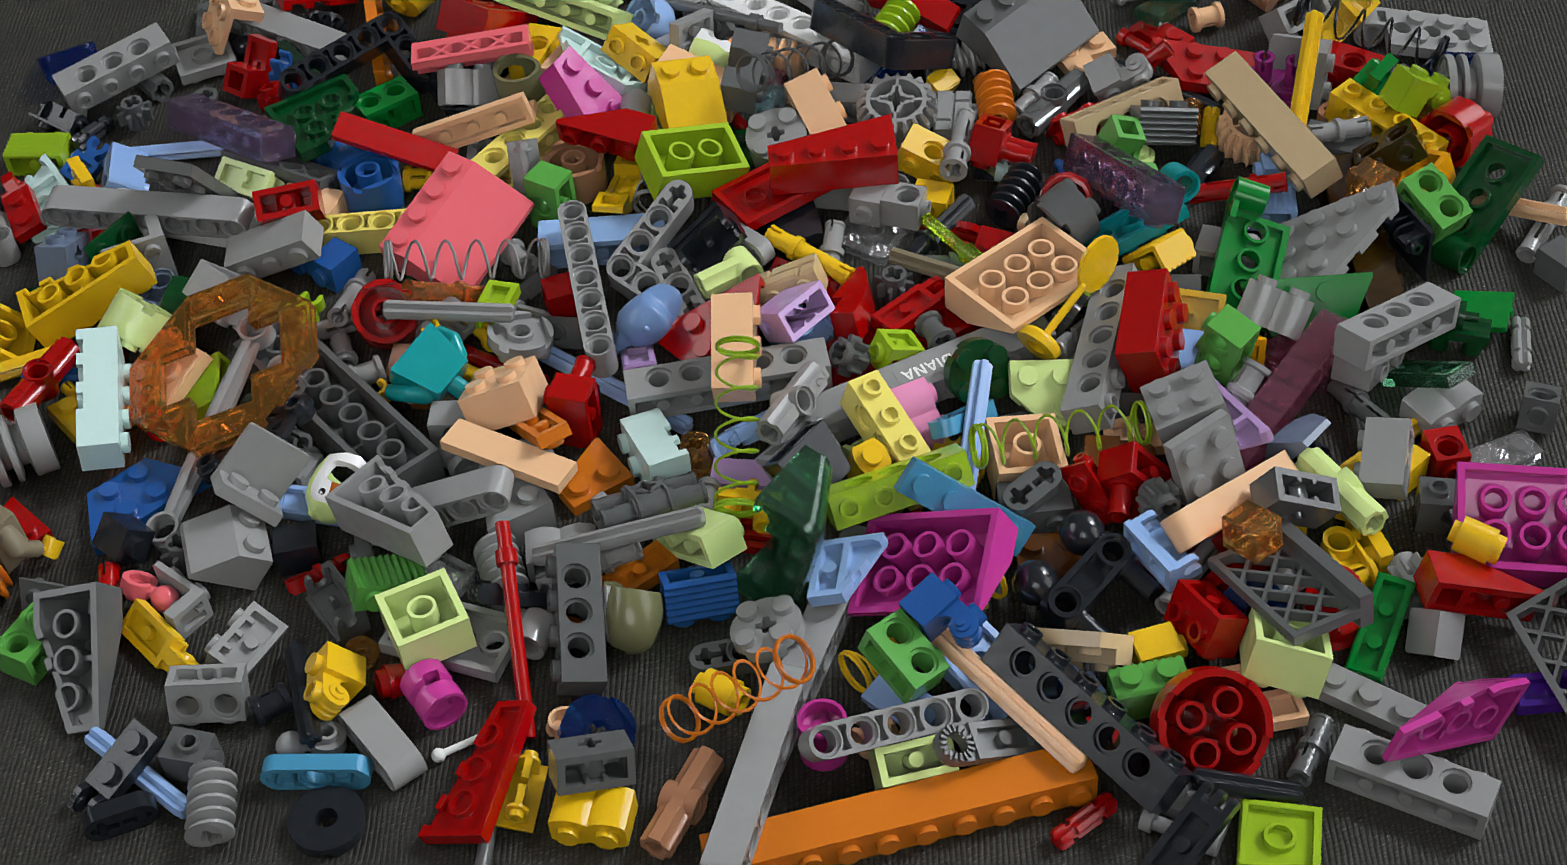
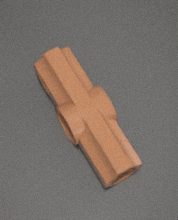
M705 746L694 748L676 779H669L664 784L658 797L657 811L640 838L641 847L647 850L651 856L660 860L671 858L690 825L696 826L701 821L707 807L708 794L724 768L723 758L717 755L713 749Z

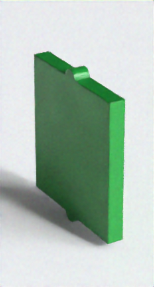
M1454 291V295L1460 297L1461 301H1467L1466 311L1479 313V318L1492 320L1490 332L1506 333L1509 319L1514 316V309L1512 307L1515 292Z

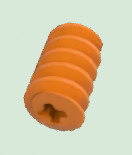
M991 69L976 75L972 82L974 85L976 107H978V117L980 118L983 113H987L1014 122L1017 113L1010 75L1000 69Z

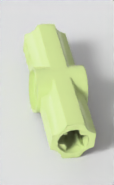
M1308 447L1299 454L1298 460L1295 463L1299 471L1337 478L1342 510L1340 514L1363 536L1368 534L1375 535L1384 527V523L1389 517L1387 511L1366 492L1361 481L1349 468L1344 467L1341 469L1319 447Z

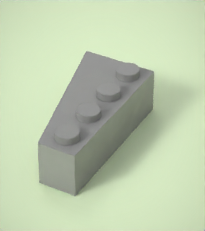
M379 455L372 458L325 496L341 530L427 567L431 563L436 562L453 545L437 510L419 493H414L410 485L405 480H401L390 466L387 467Z

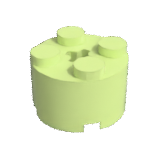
M120 288L97 327L117 326L123 347L133 352L140 348L138 351L150 358L168 334L171 335L178 320L171 313L156 304H150L142 300L143 297Z

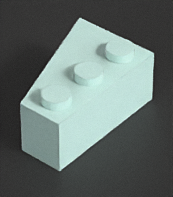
M659 407L619 419L622 433L617 435L618 444L622 454L628 453L630 456L627 460L634 478L639 476L641 481L654 480L653 477L655 476L667 479L691 471L689 452L686 448L678 449L677 445L681 444L677 434L671 435L669 431L671 426Z

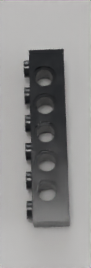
M1028 622L1023 624L1006 623L981 660L1149 813L1167 812L1195 775L1185 766L1186 760L1184 757L1171 748L1165 749L1155 740L1157 735L1150 727L1141 722L1136 723L1126 714L1128 709L1123 703L1114 697H1107L1098 689L1099 683L1096 679L1086 672L1077 671L1070 664L1071 658L1064 651L1054 646L1050 647L1042 640L1043 633L1037 627ZM1032 654L1036 662L1033 671L1029 667V659ZM1059 679L1063 683V692L1061 696L1058 695L1056 690V685ZM1087 704H1089L1092 711L1089 722L1084 716V709ZM1115 729L1120 734V744L1118 747L1114 745L1112 740ZM1144 755L1147 756L1150 762L1147 774L1141 767V760Z

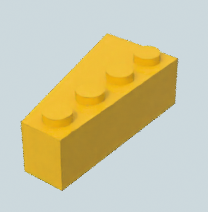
M128 240L94 256L91 264L87 266L76 264L67 269L65 276L57 280L48 277L39 282V288L31 292L24 288L16 292L26 329L46 348L62 336L69 339L76 336V329L91 328L96 325L104 316L120 288L139 295L150 290L158 281L152 265L134 244Z

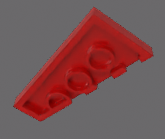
M509 700L496 703L473 742L477 748L472 756L466 761H462L456 770L455 775L458 779L449 795H441L434 807L438 811L431 825L424 824L417 835L425 844H483L490 842L537 709L530 700Z

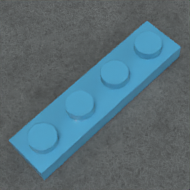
M914 456L894 485L897 492L932 511L999 507L1018 528L1013 554L1015 557L1018 556L1036 528L1029 520Z

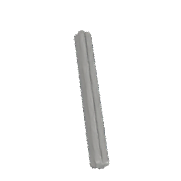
M697 505L533 546L532 558L538 566L545 565L546 556H552L555 543H600L601 552L700 528L706 524V515L701 506Z

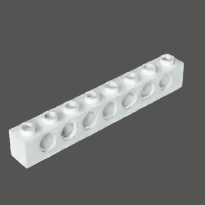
M707 0L712 7L724 8L746 15L755 13L763 15L764 19L783 23L781 34L761 31L769 33L770 38L775 37L777 46H779L782 39L787 40L788 47L791 46L794 40L798 42V45H803L805 42L808 45H812L815 42L830 41V39L809 28L811 15L778 1ZM833 42L831 45L838 50L842 59V69L840 72L842 74L850 65V52L847 48ZM820 44L815 45L814 47L821 51L824 45ZM828 47L826 51L827 64L834 73H837L840 67V60L834 49ZM811 48L809 50L808 64L820 69L819 54ZM854 52L855 60L851 72L839 78L851 83L863 84L881 66Z

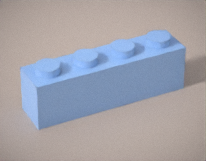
M644 213L588 217L598 265L607 264L609 258ZM559 219L538 221V239L546 238L549 242L550 264L557 269L568 268ZM659 220L653 224L655 227L666 225L664 220ZM639 245L634 251L643 252L649 246Z

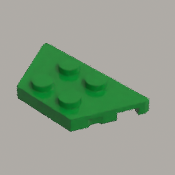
M1373 272L1274 279L1278 281L1276 288L1286 292L1290 291L1291 286L1310 293L1308 300L1315 303L1299 341L1267 329V333L1274 345L1292 346L1327 343L1328 339L1334 336L1337 324L1357 315L1373 278ZM1248 281L1240 282V287L1242 288L1243 292L1245 291Z

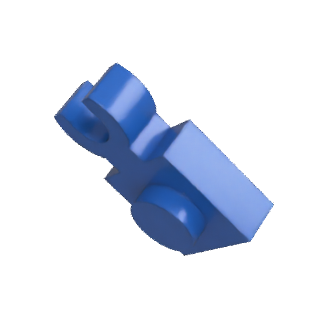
M95 135L88 139L86 143L87 149L84 153L76 149L71 157L79 156L94 180L103 170L102 165L98 162L105 159L110 145L105 143L101 149L96 150L100 140ZM66 162L59 172L65 179L71 182L73 177L70 173L71 169Z

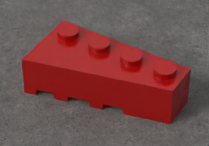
M891 114L767 146L772 196L899 184L898 153Z

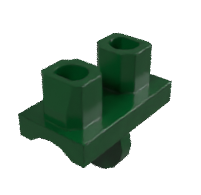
M1461 301L1456 328L1429 340V348L1431 350L1444 351L1448 348L1449 340L1462 342V353L1478 357L1483 347H1488L1492 320L1479 318V313L1466 311L1467 301Z

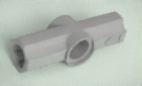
M814 361L804 363L783 390L775 391L771 395L770 407L757 422L758 428L755 431L761 441H765L771 446L781 445L802 417L814 413L817 403L816 399L828 385L827 379L830 375L825 366L818 365Z

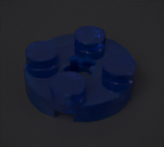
M599 694L585 695L574 701L564 713L558 727L559 738L590 734L589 726L593 724L596 728L603 726L607 731L624 729L633 746L635 742L636 722L631 711L620 700L613 697L609 699L604 696H598Z

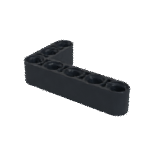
M814 0L809 26L811 30L881 67L892 70L952 68L958 40L955 35L945 32H898L837 0Z
M385 12L284 69L279 77L278 95L283 100L344 73L347 75L383 53L386 54L401 76L418 93L425 94L429 92L427 84L430 78L437 76V71L425 73L429 78H421L417 70L413 71L411 55H404L400 51L407 50L411 53V44L417 43L419 40L398 14ZM383 28H391L395 32L388 33ZM366 41L371 46H363L359 42ZM342 55L347 60H338L335 56ZM312 69H319V70H321L323 73H322V74H314V73H312L310 70H312ZM294 83L299 87L291 89L285 84Z

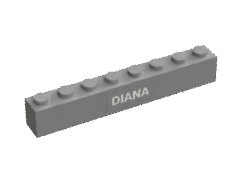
M1042 315L1028 325H1034L1044 330L1049 323ZM984 327L880 368L878 371L890 389L925 377L927 383L931 382L935 387L938 401L935 403L955 397L945 385L944 365L948 356L952 357L954 351L958 349L956 346L967 338L984 337L1003 346L1007 350L1010 361L1042 359L1030 352L1019 341L1017 337L1018 332L1011 334ZM1054 330L1051 336L1056 340L1057 333ZM848 382L822 391L816 399L817 403L814 413L808 415L821 417L838 443L859 435L840 405Z

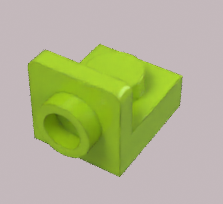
M877 329L870 344V363L875 370L892 364L893 360L900 361L926 350L911 330Z

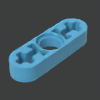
M988 399L986 417H997L998 414L994 400ZM966 406L927 422L932 440L963 432Z
M272 754L265 757L263 761L260 781L265 786L276 790H313L329 785L359 790L370 785L374 764L370 758L361 754Z

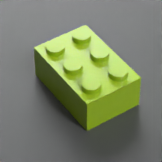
M728 122L642 131L635 154L637 165L654 200L664 187L674 180L687 182L692 189L693 199L711 197L712 190L748 173L750 168Z

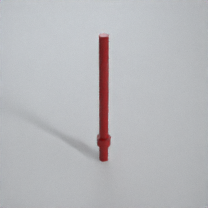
M501 520L495 523L498 549L495 551L496 567L501 569L516 700H530L532 702L515 568L519 564L517 549L512 544L510 521ZM534 718L525 741L537 738Z

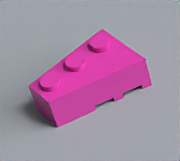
M571 46L554 60L538 78L557 111L561 110L565 118L621 108L622 96Z

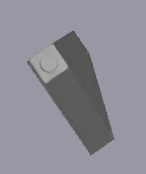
M91 582L33 593L34 632L37 640L42 641L47 656L44 663L47 671L52 672L57 687L55 697L67 734L87 733L92 727H99L101 730H104L123 626L122 588L100 582Z

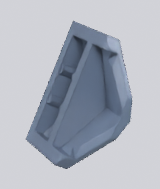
M1314 413L1293 420L1274 436L1273 441L1267 443L1264 461L1283 450H1286L1291 460H1293L1308 448L1331 422L1327 418Z

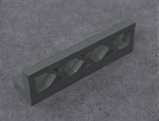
M245 141L221 151V159L225 156L275 173V177L282 180L285 185L288 182L297 183L315 179L321 190L324 188L341 190L337 177L338 170L310 161L303 163L300 158Z

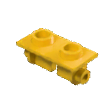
M525 750L520 755L495 826L533 834L548 771V766L541 765L536 751Z

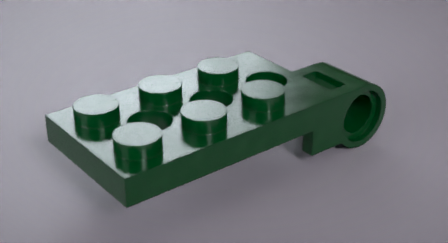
M1485 135L1451 184L1458 194L1467 200L1469 207L1474 211L1467 220L1469 222L1468 227L1462 231H1456L1434 244L1431 250V261L1459 274L1467 273L1544 164L1542 156ZM1505 170L1502 177L1498 179L1489 178L1493 171ZM1476 196H1487L1484 203L1480 205L1471 204Z

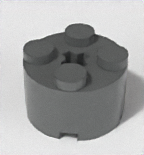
M1069 178L1058 182L1027 207L1030 223L1044 217L1082 245L1086 244L1100 232V223L1097 217L1101 212L1099 205L1090 197L1086 199L1078 191L1075 183Z

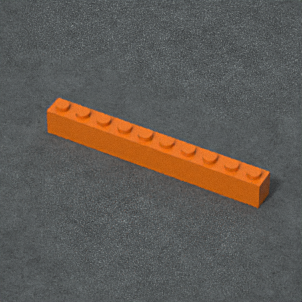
M1041 749L768 817L751 865H851L860 859L880 854L890 855L900 849L916 845H930L939 839L955 835L965 836L976 830L995 825L1005 826L1015 820L1030 816H1045L1054 810L1070 806H1084L1090 801H1094L1093 799L1097 797L1098 775L1088 756L1085 766L1078 772L1071 773L1046 749ZM710 832L699 835L702 854Z

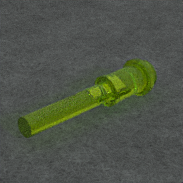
M926 213L922 216L921 223L957 252L958 259L961 262L967 264L983 254L972 243L966 244L931 214Z

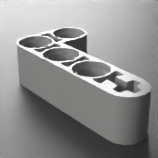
M682 180L669 182L609 258L606 264L609 282L617 292L626 298L633 299L641 294V290L646 286L662 284L660 277L649 269L652 266L651 258L659 249L665 248L694 210L692 189L687 182ZM659 220L667 222L663 227L653 226ZM639 245L649 246L643 252L634 251ZM618 270H629V273L626 276H615V273Z

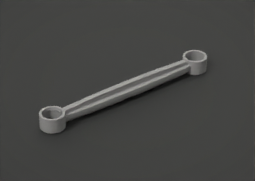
M253 312L247 314L238 323L237 332L242 341L205 414L179 472L164 511L154 514L146 523L149 528L156 532L152 544L159 551H161L159 546L165 544L168 536L157 539L158 532L167 525H175L169 535L180 531L181 521L202 481V478L197 474L196 463L198 459L206 453H215L223 436L218 430L219 426L224 420L232 416L258 351L268 348L276 338V331L273 325L263 313ZM266 326L259 335L248 337L253 329Z

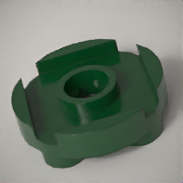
M971 337L961 341L956 346L958 349L954 351L952 357L948 356L944 365V382L950 393L954 394L958 400L967 404L972 363L975 360L986 359L993 366L988 399L995 401L997 398L1004 397L1009 390L1008 363L1010 359L1007 350L1003 346L984 337Z

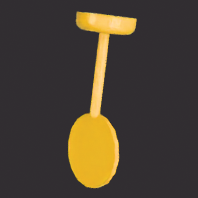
M1101 235L1088 245L1077 269L1078 287L1048 326L1042 330L1037 326L1026 324L1017 333L1019 341L1042 360H1053L1060 356V346L1051 334L1084 291L1093 293L1101 289L1113 274L1118 261L1119 247L1118 242L1112 236Z

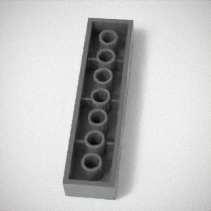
M289 311L271 321L276 331V338L268 348L258 351L248 378L275 404L285 403L287 399L278 395L275 387L276 381L268 374L267 365L277 355L290 354L294 356L298 363L297 371L304 377L306 384L302 394L310 395L316 409L313 418L299 427L308 433L312 440L328 455L351 453L361 456L366 463L376 455H379L387 467L390 466L401 480H405L411 488L446 477L439 449ZM266 326L253 331L248 337L259 335ZM242 339L233 343L235 353ZM341 467L350 476L355 473L348 467Z

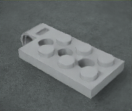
M1376 7L1365 20L1363 38L1364 46L1368 47L1380 34L1387 21L1391 17L1394 18L1391 54L1397 55L1419 26L1421 27L1419 58L1429 59L1444 35L1450 37L1446 54H1452L1454 58L1458 54H1465L1469 64L1476 53H1493L1487 20ZM1360 23L1353 30V37L1355 43L1362 47V23ZM1390 24L1375 45H1373L1376 46L1385 37L1387 54ZM1418 31L1401 55L1415 57Z
M462 602L469 616L477 647L440 662L449 671L498 683L511 659L506 610L504 609V612ZM520 608L526 657L531 660H539L543 658L549 647L548 630L549 625H554V616L541 608ZM386 630L378 642L380 652L399 657ZM495 642L504 643L502 647L496 650L486 648Z

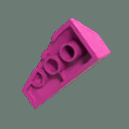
M1526 677L1488 678L1456 682L1402 725L1381 757L1385 762H1391L1493 740L1531 682Z

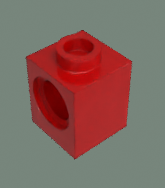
M1458 425L1423 430L1419 447L1430 454L1427 469L1428 477L1456 479L1457 462H1471L1472 458Z

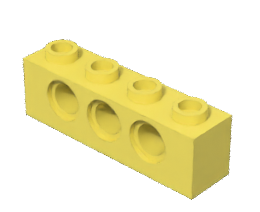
M878 370L848 381L840 405L864 441L872 437L880 441L887 449L892 464L931 451ZM916 504L907 508L909 509V511H912L918 508L922 510L926 507L921 504Z

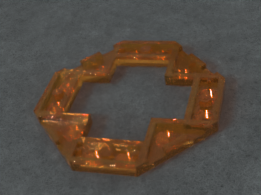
M247 273L187 296L130 367L129 420L136 427L149 431L158 438L174 446H179L198 458L204 454L234 445L250 422L265 429L269 424L265 420L276 405L279 407L283 406L298 386L295 383L296 379L303 370H311L319 359L315 306L306 298ZM247 308L249 324L255 331L279 322L281 363L251 374L252 401L198 421L197 404L190 397L167 405L166 364L196 353L195 328Z

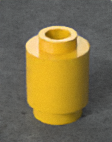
M1466 516L1463 522L1455 520L1446 540L1453 543L1450 550L1463 554L1482 564L1489 562L1496 565L1508 538L1499 534V529Z
M708 668L704 673L700 672L693 683L700 682L711 689V675L718 670ZM723 674L717 675L713 681L717 697L726 706L735 709L737 695L732 681ZM737 679L740 686L751 695V689L745 687L744 682ZM696 686L692 690V693L695 694V702L715 711L714 700L708 690L702 686ZM738 688L740 695L739 710L747 707L750 698ZM717 702L719 713L728 717L732 715L733 712L723 708ZM736 713L735 716L739 717L743 713Z

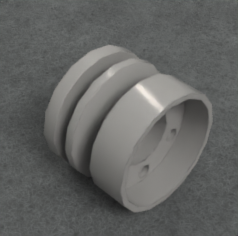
M1476 53L1473 55L1470 66L1465 54H1458L1456 58L1452 54L1441 55L1437 73L1451 81L1448 85V89L1451 92L1450 99L1456 96L1470 99L1483 110L1490 112L1493 118L1498 117L1502 107L1504 92V73L1500 55L1498 53Z
M36 402L14 409L16 424L9 427L0 414V482L3 488L13 485L9 470L12 469L15 470L20 482L26 481L24 468L26 464L31 463L39 476L61 468L49 432Z

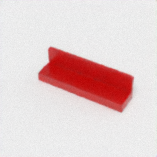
M343 111L340 112L331 135L334 141L362 150H368L375 154H380L434 172L448 151L458 154L459 149Z

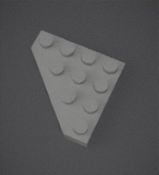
M1393 181L1375 185L1355 195L1342 198L1337 202L1279 223L1291 227L1280 279L1346 274L1349 270L1347 266L1349 261L1356 253L1363 254L1378 236L1376 230L1385 219L1392 220L1399 212L1398 193Z

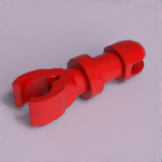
M349 553L339 554L331 560L340 574L346 572L347 563L343 565L341 563L351 557ZM317 563L312 566V570L286 579L284 582L289 594L293 593V596L306 591L304 586L306 575H309L314 583L319 582L323 578L321 564Z

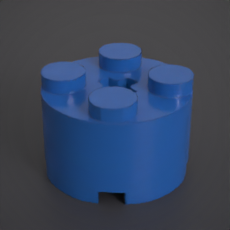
M368 150L353 153L342 162L343 167L340 171L339 169L337 171L340 189L344 192L348 211L355 213L401 209L404 206L405 190L397 160Z

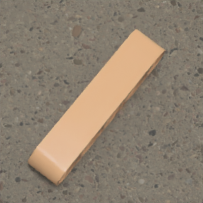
M1286 450L1162 520L1159 524L1178 554H1182L1252 512L1249 484L1271 468L1277 466L1298 470Z

